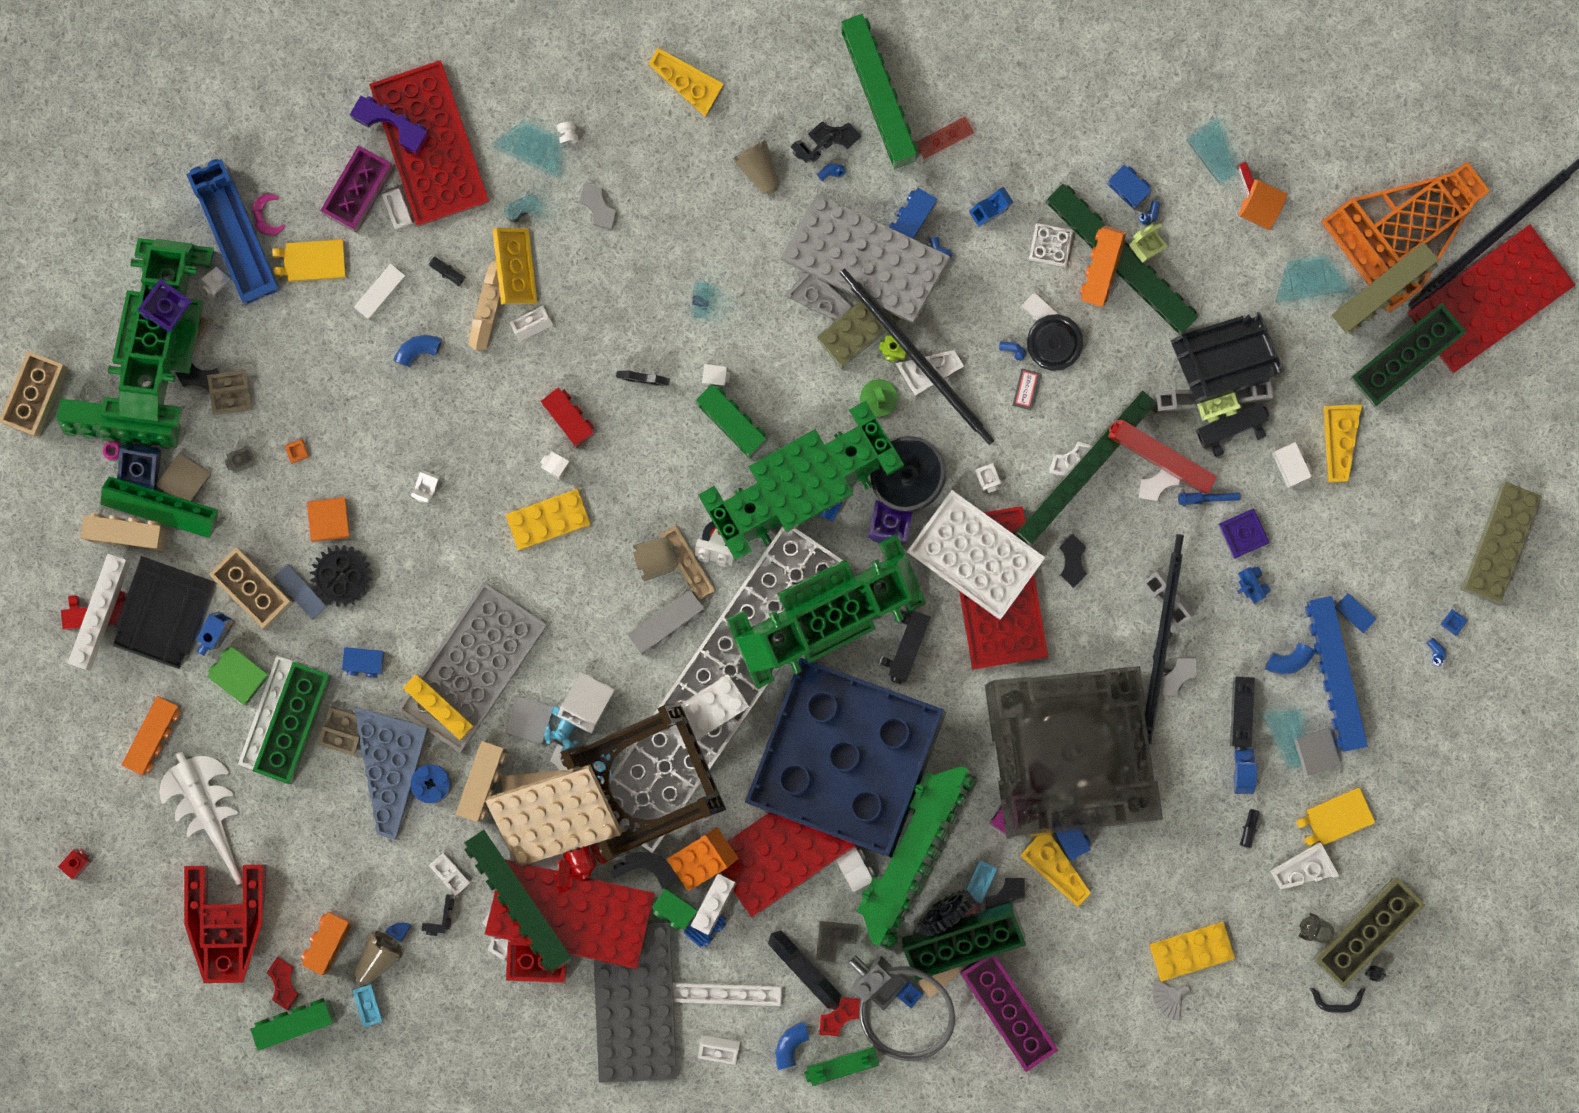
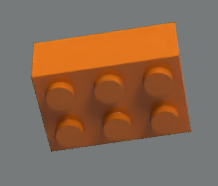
M716 826L667 858V861L687 891H690L728 868L739 858Z
M334 911L323 914L318 923L321 925L317 932L314 931L309 941L312 943L308 950L305 949L302 954L301 960L303 962L301 965L320 975L328 974L354 921Z

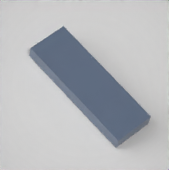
M289 564L274 576L311 619H314L327 607Z

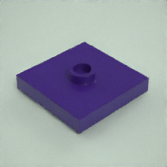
M1254 508L1218 524L1234 559L1270 543Z

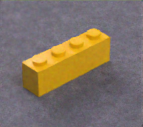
M415 674L403 687L409 695L459 740L463 741L474 729L475 726L419 675Z

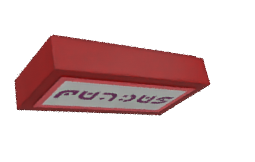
M1244 162L1239 164L1237 168L1247 197H1249L1254 181L1248 164Z

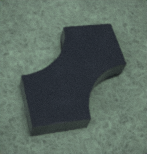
M821 122L808 133L809 137L817 145L829 133H835L836 136L833 138V144L842 145L847 150L862 137L849 122L840 127L828 126Z
M192 363L190 374L175 373L183 387L198 385L205 388L209 393L207 375L219 374L220 372L217 368L201 370Z
M633 371L616 372L618 379L628 382L645 383L654 386H668L670 383V378Z
M1073 534L1059 548L1065 559L1064 569L1060 576L1072 588L1087 575L1081 564L1082 553L1086 546Z
M1005 878L1002 889L997 894L986 897V910L1013 902L1019 898H1024L1025 878Z

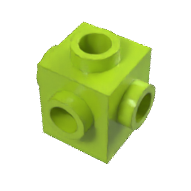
M886 335L885 340L881 339L879 351H882V357H885L886 361H904L906 352L891 335Z

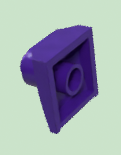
M159 279L137 311L145 319L151 320L163 329L171 332L192 303V300L162 279Z
M876 500L868 538L879 543L893 535H898L901 545H906L912 512L895 511Z

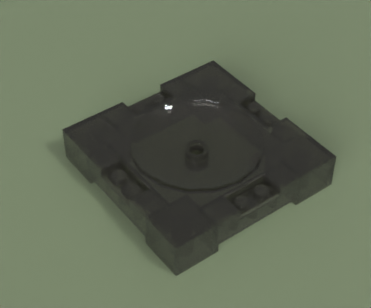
M1140 666L1041 677L1030 676L999 679L984 685L992 742H995L1000 773L998 784L1006 839L1149 824L1163 820L1158 781H1154L1143 708L1146 701ZM1072 748L1076 750V756L1072 754Z

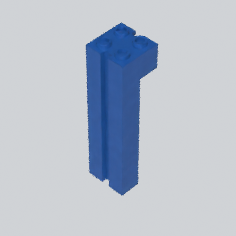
M214 159L209 161L207 167L203 169L200 166L191 169L190 173L186 174L195 196L200 201L242 303L248 305L262 297L280 291L228 166L222 159Z

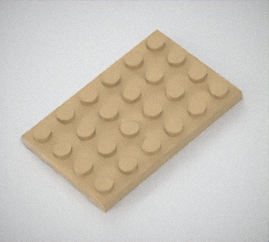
M591 765L487 797L485 800L515 863L521 866L617 837L622 833Z

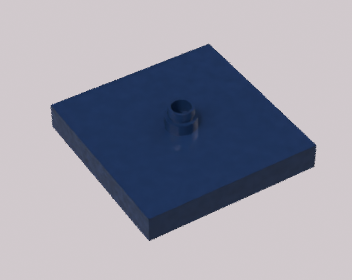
M800 658L798 663L802 671L793 674L745 803L892 858L911 809L909 806L916 794L915 788L917 785H920L947 712L939 707L820 664L808 663L806 659Z

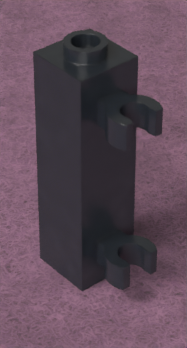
M1259 403L1198 428L1196 433L1203 448L1211 445L1216 458L1224 454L1219 442L1253 428L1257 440L1265 438L1266 433L1261 424L1269 421L1268 417L1270 415L1267 407H1263L1262 403Z
M914 610L910 617L902 614L904 619L899 621V623L907 626L894 661L881 656L878 662L880 665L891 668L888 676L891 677V681L901 684L902 681H907L931 618Z
M1233 677L1230 746L1235 747L1236 750L1244 751L1246 747H1252L1254 677Z

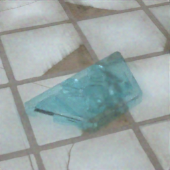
M523 120L492 143V148L552 177L558 178V136Z
M1326 255L1288 261L1277 293L1276 302L1344 292L1349 290V286L1341 279L1338 271L1332 267Z

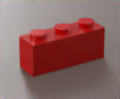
M558 387L542 399L541 403L574 446L578 448L594 435L592 430L595 427L588 419L585 421L581 417L583 412L577 404L574 406L569 401L571 397L565 389L561 391Z

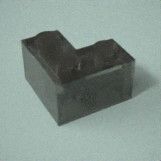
M819 920L816 960L835 962L837 942L857 944L858 924Z

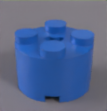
M437 765L421 766L414 772L411 778L412 793L418 800L424 803H438L444 800L451 791L452 782L448 772ZM433 779V783H436V786L429 789L427 781Z

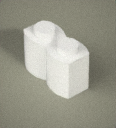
M856 847L836 860L853 892L870 884L872 878L875 877L871 867H866L863 862L866 857L862 850L859 849L857 851Z

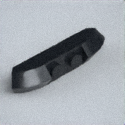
M782 930L771 933L768 945L828 1009L838 1007L842 997L838 990Z

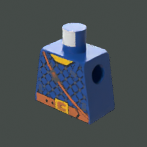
M220 611L209 614L196 639L201 643L197 652L207 657L211 649L219 648L235 620Z

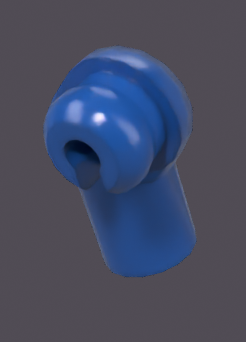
M830 163L819 171L817 176L821 181H824L828 176L843 177L846 170L842 165Z
M1151 201L1150 211L1139 215V221L1142 225H1149L1158 219L1160 202Z
M939 237L929 239L931 248L950 256V259L952 258V251L940 246Z
M1000 341V351L1014 352L1016 360L1023 361L1025 359V349L1016 342Z
M1432 637L1426 644L1433 650L1432 663L1435 666H1440L1445 661V649Z

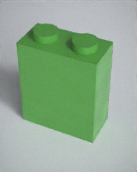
M227 647L220 655L221 660L210 667L208 670L210 674L207 677L240 703L247 706L270 674L235 647Z

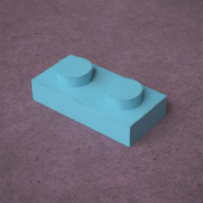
M979 860L966 888V891L968 890L975 901L982 903L997 871L996 867Z
M372 984L352 990L363 1027L383 1022Z

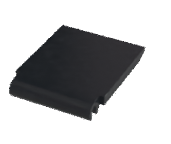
M1257 311V316L1251 318L1250 314L1245 318L1240 316L1180 335L1171 340L1172 347L1196 404L1269 382L1271 377L1280 375L1285 370L1259 311Z
M141 556L115 625V629L118 631L113 647L180 669L185 653L189 654L215 582Z

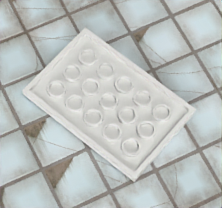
M953 490L950 491L906 552L999 620L1045 559L1043 555Z

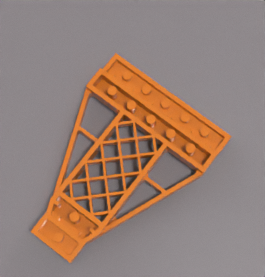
M1467 161L1455 171L1439 177L1356 198L1353 197L1322 220L1321 224L1369 286L1423 242L1427 244L1448 227L1453 226V231L1437 255V258L1440 260L1474 204L1487 195L1490 190ZM1415 187H1423L1421 191L1399 207L1395 206L1387 196L1388 194ZM1427 192L1426 201L1417 199ZM1430 192L1440 194L1439 203L1429 201ZM1381 196L1390 207L1391 213L1376 224H1373L1358 202ZM1415 203L1425 204L1424 214L1414 212ZM1411 204V211L1402 210ZM1428 205L1438 206L1437 216L1427 214ZM1442 207L1452 209L1450 218L1441 216ZM1400 214L1410 215L1409 225L1399 223ZM1396 215L1395 223L1387 222V220ZM1413 216L1423 217L1422 227L1412 225ZM1426 218L1437 219L1435 229L1425 227ZM1440 220L1449 221L1439 229ZM1385 225L1395 226L1393 236L1383 234ZM1398 227L1408 228L1407 238L1397 236ZM1411 229L1421 230L1420 240L1410 238ZM1425 231L1434 232L1424 240ZM1385 238L1393 239L1392 247ZM1396 240L1406 241L1405 251L1395 250ZM1410 242L1419 243L1417 246L1408 251ZM1427 271L1420 284L1418 282L1415 285L1410 283L1406 286L1407 291L1400 297L1396 295L1390 299L1392 303L1386 307V310L1390 313L1419 292L1432 271L1430 273Z

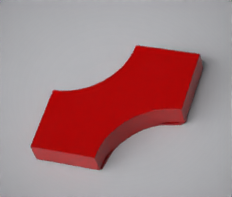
M277 957L267 971L275 986L272 1001L289 1011L299 995L291 983V973L294 967L280 957Z
M841 997L840 1004L836 1010L820 1016L819 1035L839 1036L841 1027L847 1021L859 1019L860 999Z

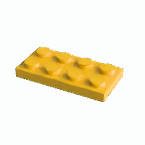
M492 229L501 304H536L537 294L529 229Z
M578 489L505 514L518 551L590 526Z
M1223 921L1149 944L1161 982L1235 959Z

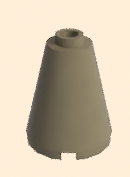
M766 140L732 158L762 194L767 193L770 195L778 190L776 186L779 185V181Z
M377 930L375 933L372 931L355 969V981L363 986L370 985L403 956L404 950L400 944L395 946L391 942L393 938Z

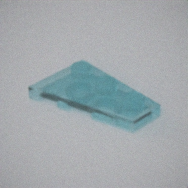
M1216 117L1187 138L1186 141L1219 185H1222L1233 177L1236 171L1225 144V138L1221 132L1218 118Z
M1301 709L1262 713L1286 767H1302L1294 742L1295 738L1304 736Z

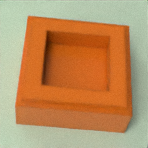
M303 439L284 445L291 464L309 458Z

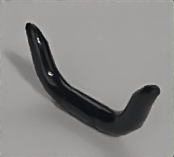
M1310 988L1316 1005L1321 1010L1331 1013H1345L1355 1010L1360 1005L1365 992V988L1360 989L1354 1001L1349 1005H1328L1322 1001L1319 993L1314 988Z

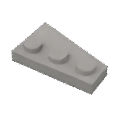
M805 273L784 295L836 321L852 308L825 281L808 273Z

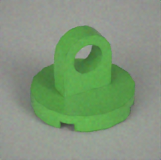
M872 380L861 390L860 403L866 400L875 417H885L892 413L897 405V391L886 380Z

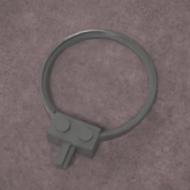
M856 955L848 962L860 975L855 980L851 989L860 997L859 1019L861 1027L874 1047L892 1058L916 1061L936 1054L947 1044L955 1026V1010L949 994L936 979L913 967H892L882 956L870 967H867ZM892 974L914 975L929 981L941 992L947 1003L949 1021L946 1032L938 1043L927 1050L907 1053L891 1049L884 1045L871 1029L868 1019V1000L892 977Z

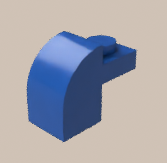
M1002 187L989 198L977 203L969 210V213L978 227L1006 212L1009 209L1008 207L1014 202L1006 189Z
M1234 749V793L1254 794L1257 781V763L1255 762L1254 749H1246L1244 751Z

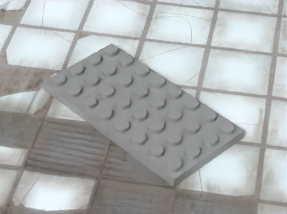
M817 194L782 254L781 260L856 296L850 289L851 286L839 274L845 268L857 282L859 281L883 310L914 324L949 263L950 256Z
M483 582L420 674L424 681L475 726L474 729L463 741L459 740L409 694L401 702L397 711L418 725L428 727L430 733L461 753L545 630L547 624Z

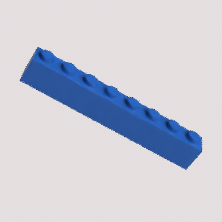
M1329 596L1308 601L1305 611L1307 617H1310L1312 622L1309 625L1312 636H1315L1316 643H1314V649L1316 650V655L1319 654L1321 662H1318L1320 673H1324L1325 681H1323V688L1325 692H1328L1330 698L1327 700L1329 711H1333L1334 715L1332 726L1338 732L1339 737L1336 738L1337 746L1339 749H1342V752L1368 747L1333 597Z

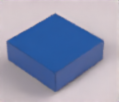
M1451 609L1440 625L1457 636L1468 620Z
M908 981L896 996L908 1007L912 1008L923 993Z

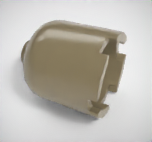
M658 538L633 545V548L637 550L633 552L638 570L642 569L644 573L641 576L643 581L668 574L678 566V557H681L679 547L674 546L668 538Z

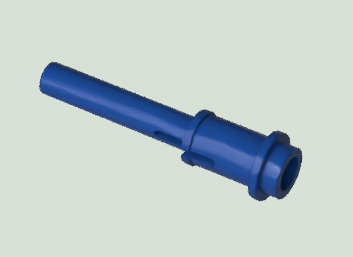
M1184 491L1182 494H1178V503L1183 507L1192 504L1202 505L1203 502L1240 500V493L1202 494V492L1185 493Z

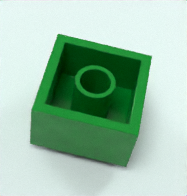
M667 888L664 889L652 907L655 910L653 914L662 920L666 917L671 921L669 925L678 931L680 929L685 930L698 909Z

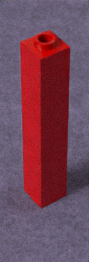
M1116 420L1109 429L1108 437L1195 490L1209 493L1217 476L1124 420Z

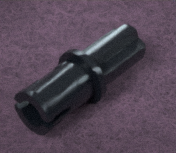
M433 257L430 260L429 266L439 272L442 278L446 277L458 287L462 284L465 276L454 270L452 265L448 266L437 257Z
M1249 810L1246 825L1242 827L1244 830L1239 845L1252 848L1255 832L1258 831L1256 829L1260 814L1258 810Z

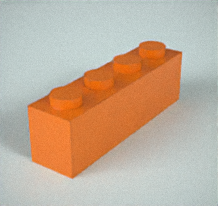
M1107 225L1098 229L1095 238L1098 242L1096 248L1093 247L1090 256L1093 260L1091 266L1088 265L1085 273L1087 281L1086 284L1083 283L1080 291L1082 295L1081 301L1104 307L1107 304L1127 235L1126 231Z
M157 696L121 765L142 776H145L146 773L150 774L154 767L152 762L155 756H159L163 750L162 742L164 739H168L172 732L170 727L173 721L177 722L181 715V711H179L181 707Z

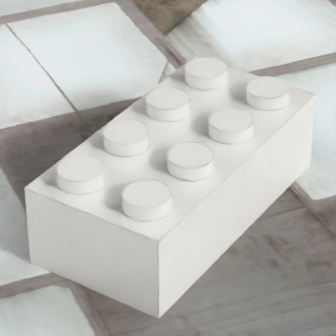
M728 674L681 704L697 741L749 708ZM677 726L670 727L682 748L686 749Z

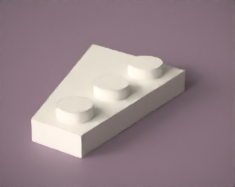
M954 350L925 357L943 379L964 367ZM913 360L895 363L914 396L934 385Z
M1320 842L1270 871L1280 889L1302 885L1310 881H1321L1328 877H1339Z

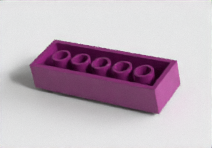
M996 956L974 962L960 972L962 978L1025 1072L1058 1051Z

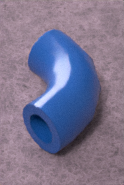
M425 334L412 337L400 346L393 361L411 367L414 359L420 354L436 356L441 346L442 338Z
M1298 643L1296 649L1289 655L1282 656L1272 652L1266 663L1265 670L1281 675L1296 673L1307 666L1316 650Z
M804 1021L788 1028L779 1038L775 1050L778 1070L797 1065L795 1061L796 1048L799 1044L810 1040Z

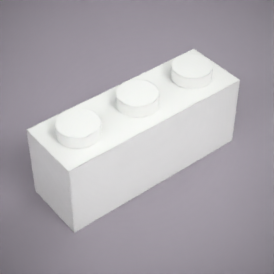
M717 874L691 926L710 935L737 883Z

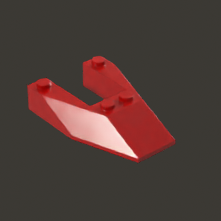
M266 864L243 865V904L208 905V865L184 866V926L203 983H244L263 925Z

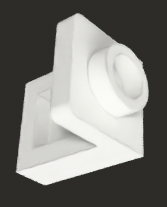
M215 267L201 279L198 290L204 297L212 301L215 299L216 293L230 282V278L218 267Z
M993 463L975 470L983 492L988 491V493L999 489L998 486L1002 482L999 480Z
M421 470L411 496L419 502L429 503L435 494L440 477Z

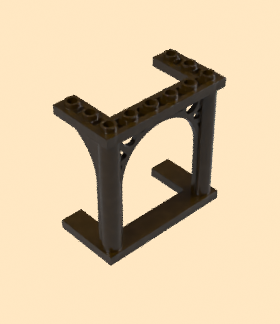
M681 702L663 705L657 708L658 714L589 745L577 746L560 752L561 762L564 767H567V770L591 765L609 805L611 804L610 807L613 813L614 811L619 813V818L617 819L619 826L624 818L629 820L630 825L626 832H622L620 836L599 843L600 854L606 861L630 853V850L699 819L707 818L726 810ZM676 725L706 796L660 818L647 820L633 817L617 804L612 795L610 771L613 762L626 747ZM608 754H610V760L601 757L602 755L606 757ZM596 761L605 764L606 770L604 772H599L594 768ZM598 776H603V784H601V779ZM636 822L639 823V825H640L641 827H640V828H637V827H636V828H635L636 831L633 832L634 827H635V823H636Z

